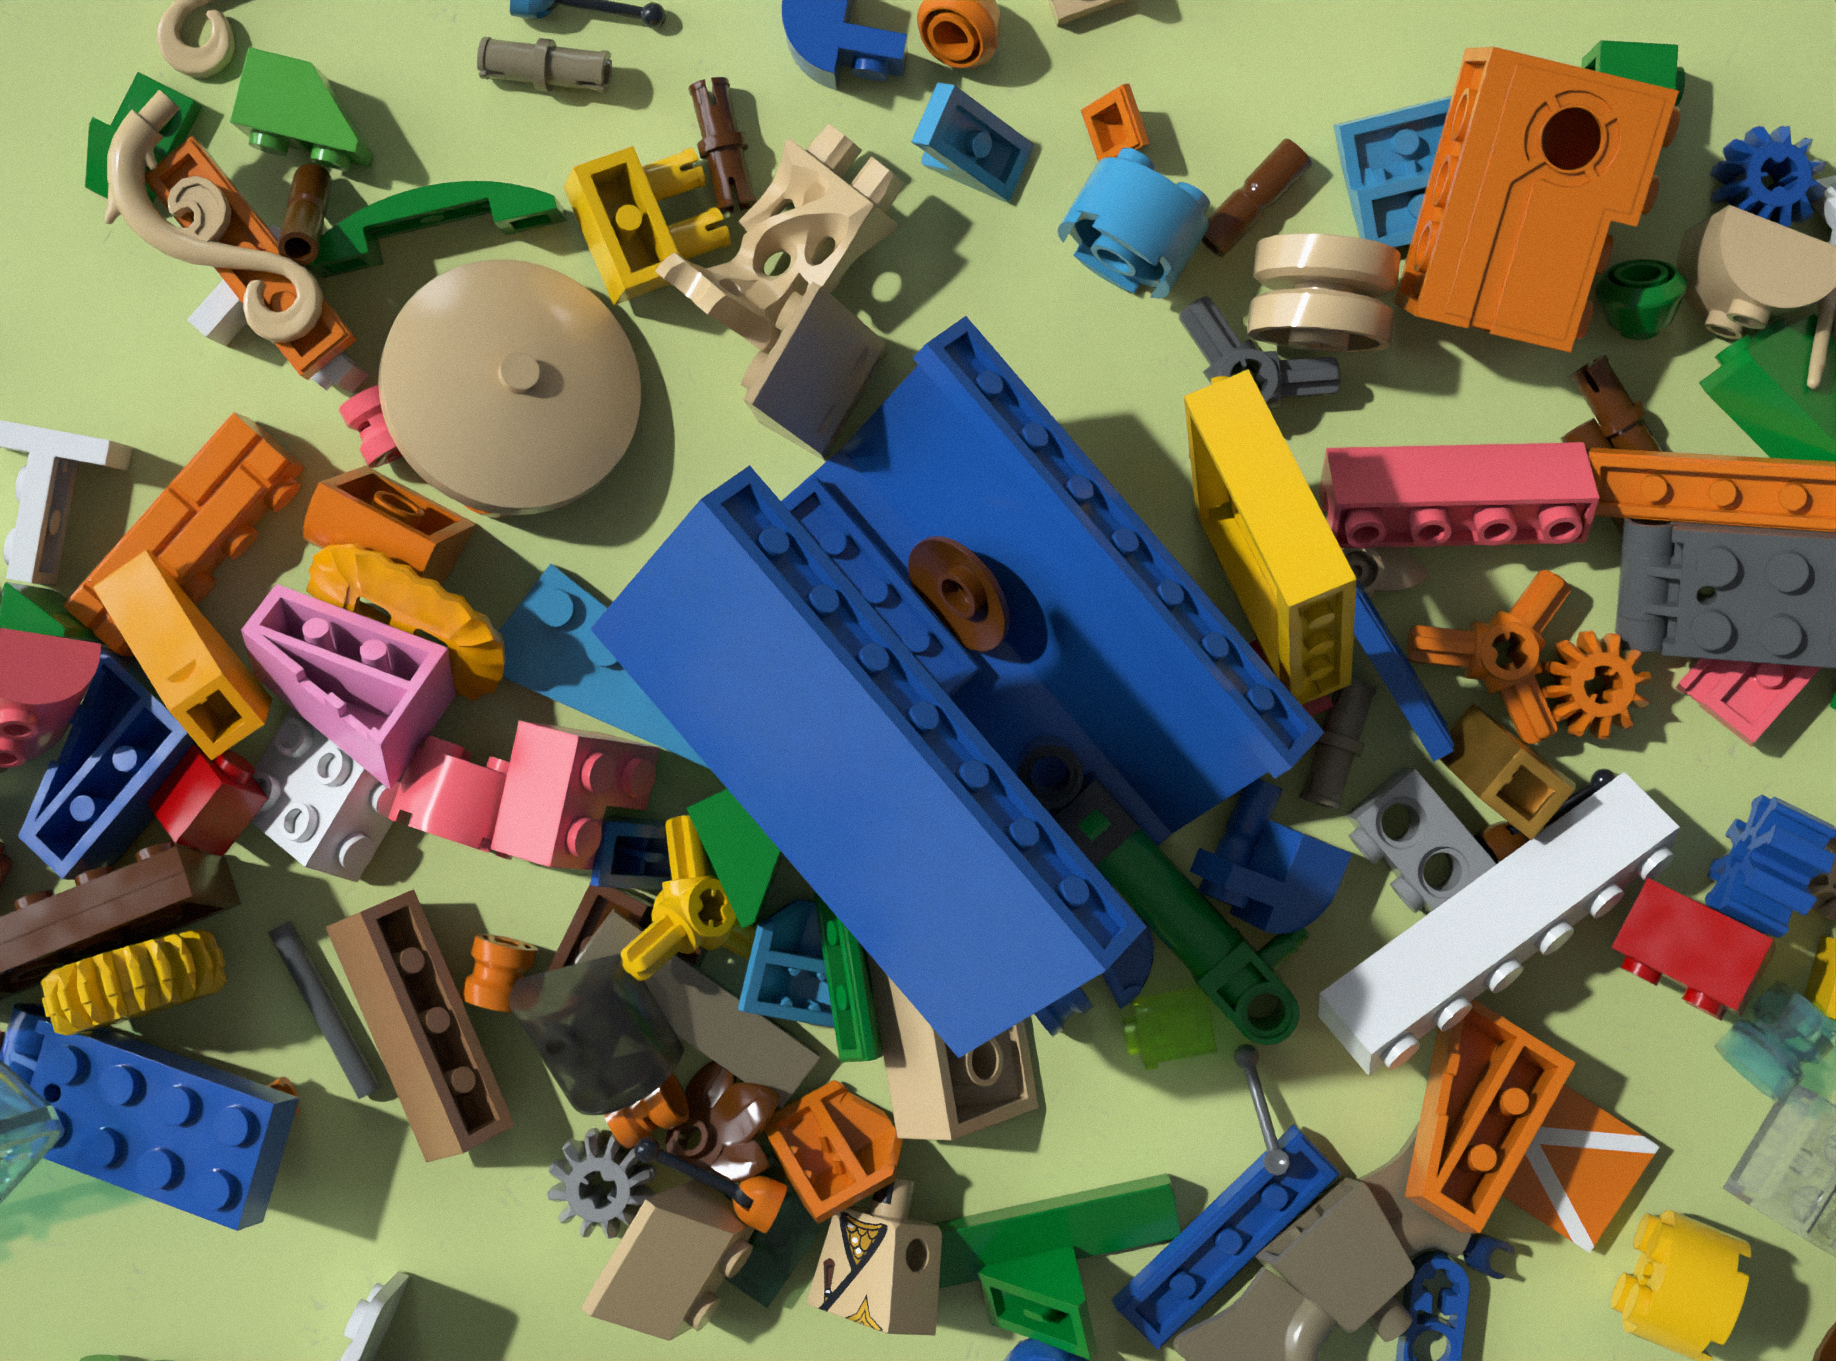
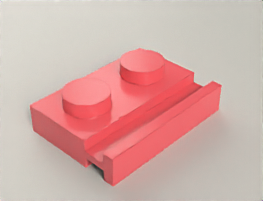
M1700 658L1681 679L1676 689L1700 704L1699 707L1751 747L1822 667Z

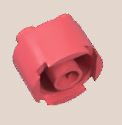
M428 735L424 747L417 746L413 759L405 769L388 819L405 825L409 813H412L408 826L490 853L510 762L490 756L485 768L470 763L469 760L472 753L466 751L464 747ZM498 851L496 853V856L512 861L513 856Z

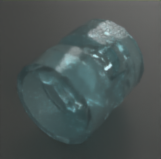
M1776 980L1752 1005L1751 1009L1754 1019L1751 1022L1738 1020L1714 1045V1048L1749 1083L1764 1095L1780 1104L1806 1077L1802 1067L1805 1062L1819 1064L1836 1046V1026L1805 997L1785 983Z

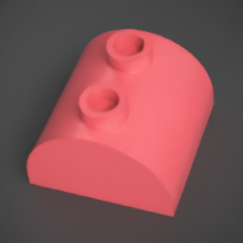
M0 628V767L12 768L24 764L25 760L46 753L63 738L70 725L68 722L78 709L97 671L100 661L101 644Z

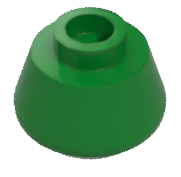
M1653 259L1629 260L1613 265L1601 276L1595 285V294L1608 324L1613 329L1620 331L1623 337L1633 340L1653 338L1660 333V330L1668 327L1673 322L1687 291V281L1675 266Z

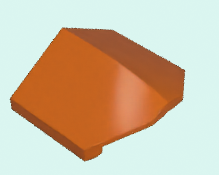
M836 1080L823 1085L774 1112L770 1121L762 1130L795 1194L817 1224L884 1188L896 1179L903 1146L902 1138H897L896 1129L885 1111L852 1094L847 1090L846 1086Z

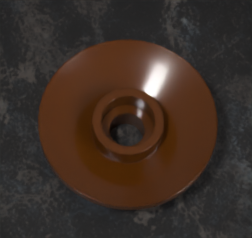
M930 536L915 545L910 553L908 563L911 585L962 646L975 651H989L1001 644L1009 632L1010 615L1003 591L992 571L971 550L953 539L943 536Z

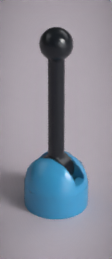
M510 0V15L525 19H542L552 13L557 5L640 19L647 27L653 29L662 26L666 20L665 9L655 2H650L641 7L608 0Z

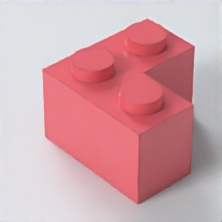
M519 720L491 849L547 867L592 870L596 851L601 842V828L606 806L640 810L647 809L649 795L656 779L655 768L660 748L601 732Z

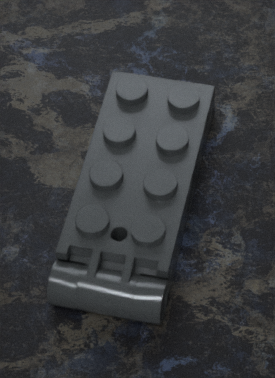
M1625 518L1615 633L1621 636V648L1638 650L1640 652L1662 650L1661 655L1836 668V532ZM1705 586L1715 589L1713 593L1707 595L1700 593L1698 590Z

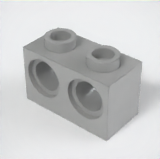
M1401 767L1345 815L1356 828L1348 835L1351 841L1372 864L1377 863L1380 859L1385 862L1397 877L1390 883L1391 888L1414 913H1417L1421 908L1431 913L1497 865L1419 772L1413 768ZM1400 803L1408 812V827L1399 837L1388 838L1381 826L1383 813L1388 807ZM1443 852L1450 863L1449 875L1442 884L1430 887L1423 876L1424 865L1429 857Z

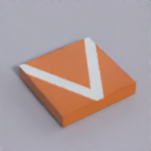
M1564 1084L1502 1196L1590 1253L1652 1160L1659 1146Z

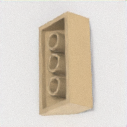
M866 951L897 1138L954 1140L1039 1108L1024 1020L958 1058Z

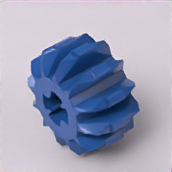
M1757 126L1745 133L1744 141L1734 139L1724 146L1722 153L1726 161H1721L1714 165L1709 175L1725 184V186L1712 192L1710 201L1715 203L1727 201L1731 206L1790 228L1792 222L1800 224L1808 220L1814 212L1810 201H1815L1824 195L1827 188L1812 179V176L1824 170L1827 162L1817 159L1808 160L1805 154L1810 150L1813 139L1803 138L1792 145L1790 126H1780L1773 130L1770 135L1764 126ZM1769 174L1774 183L1766 189L1761 179Z

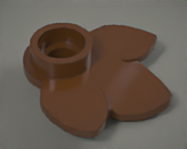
M714 1060L704 1065L692 1077L685 1090L689 1106V1119L685 1123L668 1130L665 1143L666 1151L705 1170H710L714 1174L733 1183L743 1182L749 1178L756 1177L770 1167V1163L763 1148L755 1139L770 1121L780 1096L776 1091L763 1085L736 1083V1076ZM700 1129L702 1134L700 1144L695 1149L689 1150L687 1147L689 1137L695 1130Z

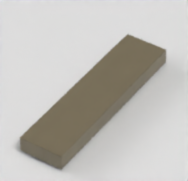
M613 908L576 957L575 964L745 1083L763 1085L776 1091L780 1096L777 1105L783 1108L819 1060L820 1055L818 1051L770 1017L738 1010L739 995L679 953L675 954L648 980L638 981L631 974L626 973L621 966V951L645 929Z

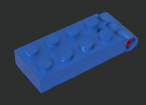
M34 1003L14 1004L0 1051V1139H3V1144L236 1231L264 1221L299 1097L103 1027L67 1036L54 1032L51 1018L46 1017L43 1005Z

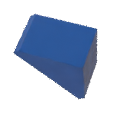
M610 815L604 818L601 828V842L596 851L590 885L611 888L663 890L662 882L672 881L665 829L666 822L620 815Z

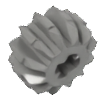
M598 1128L588 1130L585 1135V1146L571 1138L562 1147L567 1160H554L549 1168V1173L561 1182L550 1188L548 1198L550 1201H568L569 1203L558 1217L560 1223H569L578 1215L584 1219L580 1227V1235L582 1237H590L597 1222H600L603 1233L608 1239L616 1238L620 1231V1220L627 1226H630L639 1211L638 1206L641 1207L645 1199L656 1195L651 1188L643 1184L654 1180L657 1175L656 1166L649 1164L637 1166L636 1162L639 1160L635 1156L634 1148L628 1152L621 1148L622 1145L613 1134L608 1141V1145H605ZM597 1171H601L604 1181L614 1180L616 1183L608 1195L604 1194V1189L601 1185L591 1186L590 1184Z

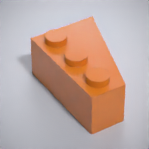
M1473 999L1470 1001L1472 1009L1459 1023L1446 1031H1441L1439 1027L1437 1029L1404 1196L1460 1233H1481L1576 1064L1560 1052Z

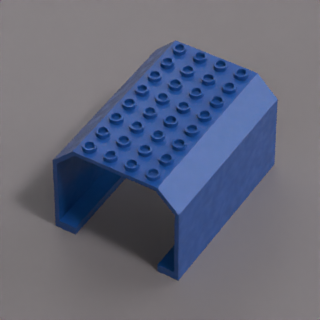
M967 316L927 342L913 357L918 364L916 368L836 454L788 495L790 496L816 475L911 587L908 569L910 553L915 545L930 536H943L961 543L978 556L992 571L1007 601L1010 615L1009 632L1001 644L989 651H975L963 646L981 667V670L949 697L750 465L699 500L590 628L958 1058L1107 971L1146 928V925L1048 813V809L1042 806L1017 777L1016 762L1018 754L1026 743L1036 737L1049 735L1061 738L1071 745L1082 765L1083 778L1089 772L1094 771L1134 814L1139 825L1159 846L1170 835L1265 773L1269 772L1276 779L1290 770L1324 733L1321 727ZM1043 757L1033 766L1031 777L1033 781L1041 786H1054L1065 777L1066 763L1057 757Z

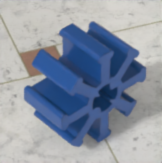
M1760 795L1751 803L1752 809L1748 822L1746 823L1736 818L1727 830L1725 836L1731 839L1733 847L1729 854L1720 859L1714 858L1712 860L1707 877L1717 883L1711 892H1708L1705 896V902L1708 907L1763 934L1768 933L1776 938H1780L1789 931L1788 924L1792 911L1806 916L1815 904L1817 897L1810 893L1808 884L1812 878L1822 873H1830L1836 855L1824 848L1830 839L1835 837L1836 829L1834 825L1775 796L1770 799Z

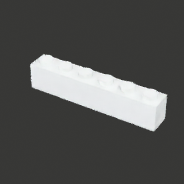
M1623 772L1319 993L1318 1017L1368 1076L1385 1064L1390 1070L1399 1067L1420 1048L1421 1044L1418 1041L1436 1026L1441 1031H1446L1455 1026L1472 1009L1470 1001L1489 988L1493 993H1498L1509 986L1522 973L1524 967L1521 964L1540 950L1544 956H1547L1559 949L1573 935L1574 929L1572 926L1589 913L1596 919L1609 912L1623 898L1625 892L1622 889L1639 876L1646 882L1647 878L1653 879L1659 875L1674 859V854L1671 850L1680 827Z

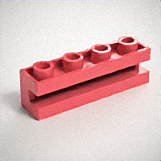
M1584 442L1326 448L1319 487L1321 510L1328 511L1327 522L1340 548L1586 543L1600 499Z

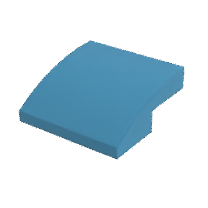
M1452 95L1333 125L1342 171L1360 238L1381 242L1392 247L1411 243Z

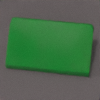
M11 582L4 583L0 608V628L105 645L90 628L82 624L64 608L63 604L68 599L55 590Z

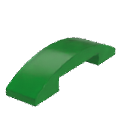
M495 181L439 183L392 195L353 213L321 236L317 258L311 264L305 266L324 279L383 265L384 262L378 241L380 239L492 213L494 223L505 235L565 222L567 218L565 209L554 195L535 188Z

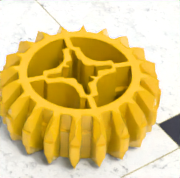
M201 929L186 931L104 952L103 954L54 969L41 981L45 996L41 999L46 1017L51 1018L54 1032L65 1036L142 1017L219 992L227 983L223 968L226 967L222 949L217 947L214 933Z

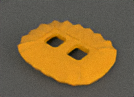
M358 543L330 544L312 556L313 563L308 570L310 580L306 592L312 597L431 642L434 641L417 633V630L421 629L445 642L449 648L448 652L456 691L455 696L463 695L474 702L485 693L494 694L504 674L506 662L504 640L502 634L492 627L488 616L474 611L464 596L446 592L437 580L419 577L410 565L394 563L384 552L364 550ZM360 597L387 610L391 618L361 602Z

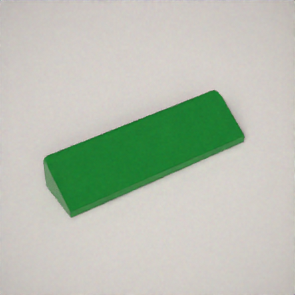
M813 889L839 1060L842 1063L877 1060L883 1056V1049L866 950Z
M1167 1173L931 1223L938 1225L942 1232L939 1289L978 1281V1272L985 1265L1073 1245L1077 1260L1175 1239L1181 1234L1172 1183Z

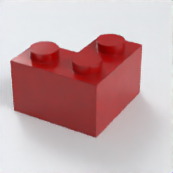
M1647 878L1611 947L1617 953L1625 956L1620 966L1621 969L1655 986L1658 985L1662 976L1676 982L1681 988L1686 990L1681 998L1685 1003L1722 1021L1726 1011L1739 1017L1742 1016L1776 951L1774 939Z

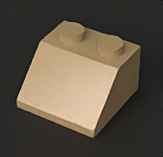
M695 1179L645 1199L581 1306V1309L591 1317L668 1341L692 1328L700 1331L710 1321L721 1303V1299L715 1294L725 1277L727 1276L730 1279L735 1276L748 1260L753 1246L747 1241L755 1229L747 1226L738 1218L731 1200L715 1188Z

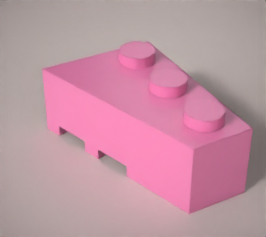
M278 584L273 587L241 629L255 678L390 790H392L413 759L417 746H422L456 695L447 647Z

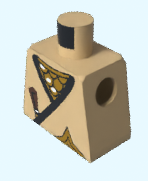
M896 1175L894 1182L873 1193L871 1208L850 1206L832 1216L809 1291L807 1305L887 1334L935 1336L942 1232L938 1225L909 1217L915 1180Z

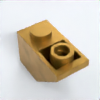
M1475 703L1468 708L1450 730L1455 745L1453 746L1454 751L1439 759L1479 799L1531 840L1574 792L1576 783L1528 745H1525L1518 737Z

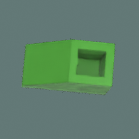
M248 47L230 123L250 138L249 146L279 156H287L289 147L310 152V160L312 162L340 171H348L350 162L371 167L374 154L329 80L311 62Z

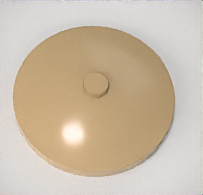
M508 259L473 262L446 271L429 281L407 301L397 315L388 334L379 367L378 387L383 417L395 445L408 464L432 487L449 498L475 509L506 515L536 514L566 506L580 499L598 486L620 461L632 440L639 419L641 406L640 373L630 341L615 316L599 298L574 279L553 269L526 261Z

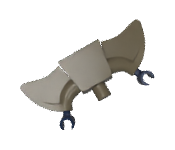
M1418 1122L1406 1143L1389 1162L1358 1178V1180L1342 1176L1266 1247L1259 1251L1255 1257L1267 1269L1260 1268L1242 1296L1230 1307L1188 1328L1175 1337L1173 1342L1174 1350L1186 1361H1319L1322 1345L1335 1326L1348 1333H1352L1358 1330L1366 1321L1384 1342H1389L1403 1334L1413 1322L1411 1314L1395 1296L1414 1277L1415 1268L1409 1258L1431 1248L1439 1249L1454 1257H1458L1463 1253L1467 1266L1472 1270L1491 1278L1503 1279L1505 1275L1492 1270L1490 1266L1491 1254L1497 1248L1512 1255L1515 1254V1251L1508 1242L1484 1233L1474 1234L1473 1236H1471L1472 1233H1460L1404 1197L1419 1126Z

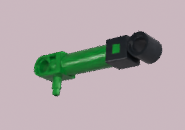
M1049 735L1036 737L1026 743L1018 754L1016 762L1017 777L1042 806L1048 809V813L1109 884L1191 972L1195 983L1234 1026L1253 1043L1272 1045L1289 1038L1298 1024L1300 1017L1299 1006L1291 990L1276 969L1298 951L1299 946L1309 938V932L1302 928L1291 933L1277 934L1257 951L1237 927L1233 928L1145 832L1134 814L1094 771L1089 772L1083 778L1082 765L1071 745L1061 738ZM1043 757H1057L1064 761L1067 767L1062 781L1049 787L1041 786L1033 781L1031 772L1035 763ZM1269 993L1278 997L1276 1008L1268 1016L1256 1018L1247 1014L1250 1002L1258 995Z

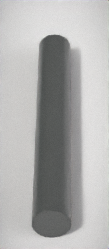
M288 921L268 932L358 1099L382 1087L292 921Z

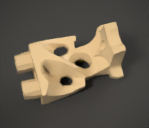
M828 124L806 150L790 138L785 141L782 160L774 181L762 197L739 220L747 232L743 235L741 248L736 257L730 262L705 269L699 264L689 262L674 252L662 261L655 272L690 298L707 315L741 335L759 350L769 354L775 346L780 332L775 327L776 321L793 292L804 296L812 281L822 286L827 292H832L837 288L846 270L859 256L895 232L899 224L889 217L886 212L905 183L872 156L850 185L841 178L861 153L862 149L831 124ZM793 201L795 209L781 213ZM784 251L791 256L790 266L784 273L778 276H768L765 274L764 265L769 257Z

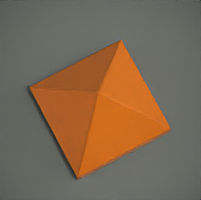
M1129 83L1122 84L1081 109L1098 162L1103 158L1117 157L1120 150L1124 147L1139 151L1150 145L1144 122Z

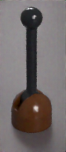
M1602 768L1596 770L1591 776V782L1570 795L1543 828L1578 806L1615 779L1616 775L1609 769ZM1499 821L1491 824L1474 835L1476 841L1496 864L1530 840L1508 821Z

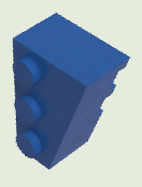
M101 647L99 665L86 696L68 722L73 726L58 761H50L18 835L60 878L74 880L78 875L92 869L114 866L156 817L147 802L193 744L198 746L168 711L136 657L121 656L112 649Z

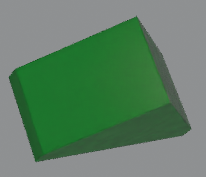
M1073 1245L988 1264L978 1272L990 1324L1033 1340L1037 1339L1047 1345L1089 1360L1098 1353Z

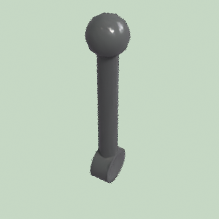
M1242 1044L1235 1050L1234 1060L1240 1068L1244 1069L1268 1152L1264 1158V1166L1270 1174L1282 1176L1287 1173L1291 1163L1289 1156L1280 1150L1256 1068L1259 1053L1253 1045Z

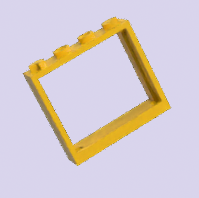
M1249 369L1231 377L1217 376L1211 378V385L1184 396L1196 517L1272 672L1296 700L1303 705L1351 685L1357 579Z

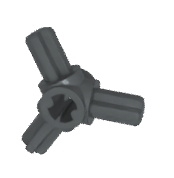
M1207 296L1194 301L1179 314L1180 322L1210 365L1203 371L1210 384L1211 378L1217 376L1231 377V370L1236 375L1244 368L1249 369L1253 372L1252 377L1269 409H1278L1282 398L1334 395L1339 391L1341 374L1336 358L1318 357L1279 360L1276 351H1259L1251 339L1242 344L1212 299Z

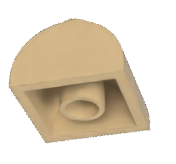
M1728 205L1685 231L1678 250L1677 270L1687 281L1686 300L1697 313L1706 319L1704 327L1708 331L1723 337L1741 339L1746 328L1764 329L1768 322L1812 304L1829 294L1836 287V246Z

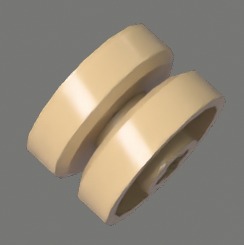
M1297 233L1274 235L1260 239L1256 245L1253 277L1273 291L1264 292L1250 302L1247 335L1254 340L1304 350L1370 352L1386 349L1391 345L1395 312L1382 301L1375 298L1381 297L1397 287L1401 254L1396 248L1381 242L1341 235Z

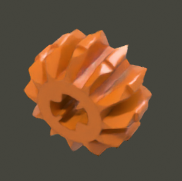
M1594 631L1579 632L1577 645L1568 640H1560L1555 644L1556 653L1562 664L1555 661H1543L1541 663L1543 673L1554 677L1553 685H1543L1540 687L1544 698H1557L1558 701L1550 708L1555 722L1568 718L1567 732L1570 735L1581 737L1590 728L1594 738L1607 739L1610 737L1612 724L1620 729H1630L1634 725L1633 717L1627 707L1645 709L1650 704L1645 696L1635 693L1636 684H1647L1653 678L1650 672H1633L1632 667L1642 656V652L1638 650H1623L1620 652L1621 636L1616 633L1605 634L1599 642ZM1595 676H1602L1604 681L1603 688L1595 690L1594 694H1586L1584 688L1585 681L1592 680Z

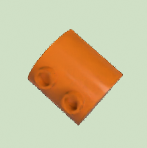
M363 466L318 483L306 513L303 536L307 542L320 549H324L330 544L358 543L364 550L384 552L394 563L410 565L419 577L437 580L442 586L454 569L477 524L368 466Z

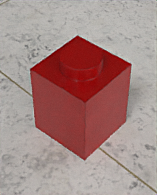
M193 744L147 804L175 843L223 857L269 797L252 777L255 774V769L244 757L228 749L213 760H210L199 746Z

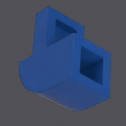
M782 0V21L791 55L800 69L815 82L837 90L841 65L851 67L850 72L853 75L872 81H886L889 74L903 77L908 54L907 34L850 24L854 0Z
M1267 819L1249 866L1199 848L1190 872L1213 883L1208 894L1232 904L1229 914L1265 932L1285 934L1308 926L1326 910L1338 890L1352 853Z

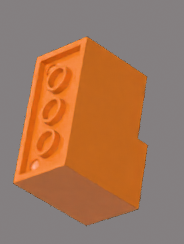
M1498 47L1465 48L1394 304L1416 317L1467 329L1468 327H1473L1493 335L1571 353L1575 338L1582 339L1591 322L1593 302L1588 300L1595 273L1602 274L1612 253L1613 236L1607 234L1611 221L1637 227L1641 214H1648L1654 205L1660 183L1659 176L1654 174L1660 151L1662 147L1667 148L1671 144L1680 121V108L1674 107L1679 91Z

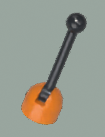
M652 1137L639 1139L634 1147L635 1156L639 1161L643 1163L657 1161L732 1196L733 1209L738 1218L747 1226L762 1233H766L770 1229L786 1194L787 1185L770 1177L758 1175L739 1184L733 1183L660 1149L658 1141Z

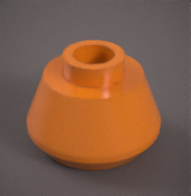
M924 0L921 3L917 14L919 33L927 50L940 62L955 68H977L986 64L997 49L1001 14L995 0Z

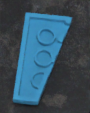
M550 564L498 631L502 634L506 654L503 678L709 768L591 631L590 628L606 611L608 606L556 565Z

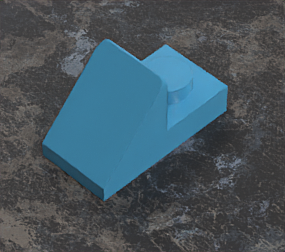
M937 82L911 141L925 151L921 163L928 169L1006 202L1010 201L1034 147L1031 141L957 86Z

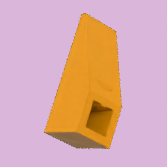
M146 549L94 585L93 589L168 711L210 760H213L265 724L273 698L149 549Z

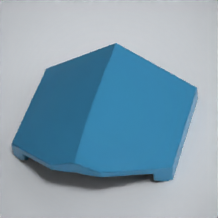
M795 899L757 925L738 1010L746 1013L834 1027L815 902Z

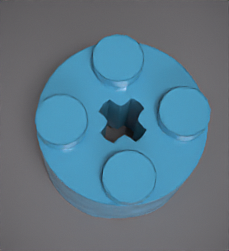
M1124 147L1120 150L1117 157L1103 158L1097 163L1058 226V236L1064 243L1070 234L1079 244L1073 256L1085 267L1109 283L1131 293H1135L1139 284L1155 287L1150 298H1165L1172 290L1208 230L1209 223L1205 212L1210 205V201L1195 186L1184 182L1175 184L1165 176L1154 171L1155 165L1143 153Z

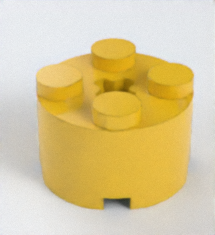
M1672 1210L1664 1211L1659 1217L1646 1213L1638 1224L1633 1240V1248L1641 1251L1633 1274L1630 1275L1623 1272L1617 1280L1612 1293L1611 1309L1622 1313V1324L1627 1333L1692 1360L1711 1361L1714 1357L1704 1349L1710 1341L1721 1346L1725 1344L1741 1311L1750 1275L1737 1270L1739 1254L1751 1258L1750 1245L1746 1240Z

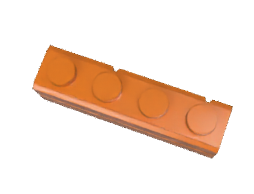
M233 412L63 604L64 608L82 624L90 628L115 653L121 656H135L93 589L94 585L146 549H149L190 600L197 605L214 588L217 580L211 574L228 556L234 560L240 557L255 542L259 532L254 526L269 509L274 512L281 510L295 497L301 487V484L295 479L305 469L304 465L283 446L278 444L256 422L249 417Z

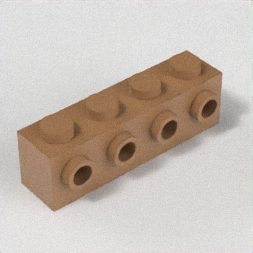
M410 890L327 926L326 930L426 1162L463 1154L514 1127V1121L415 890Z

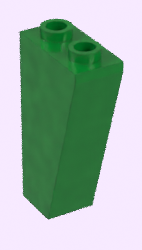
M1815 313L1792 325H1789L1786 319L1782 317L1759 331L1753 337L1750 334L1742 337L1715 356L1720 367L1699 382L1706 394L1770 458L1836 462V343L1831 336L1821 384L1817 389H1810L1807 386L1808 368L1818 320Z

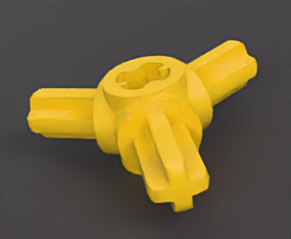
M684 815L668 819L665 823L672 881L662 882L663 890L656 897L651 914L653 923L621 951L622 968L638 981L648 980L678 952L690 954L699 946L709 951L722 946L749 960L757 925L759 924V922L755 921L753 924L741 928L718 876L709 875L706 850L690 816Z

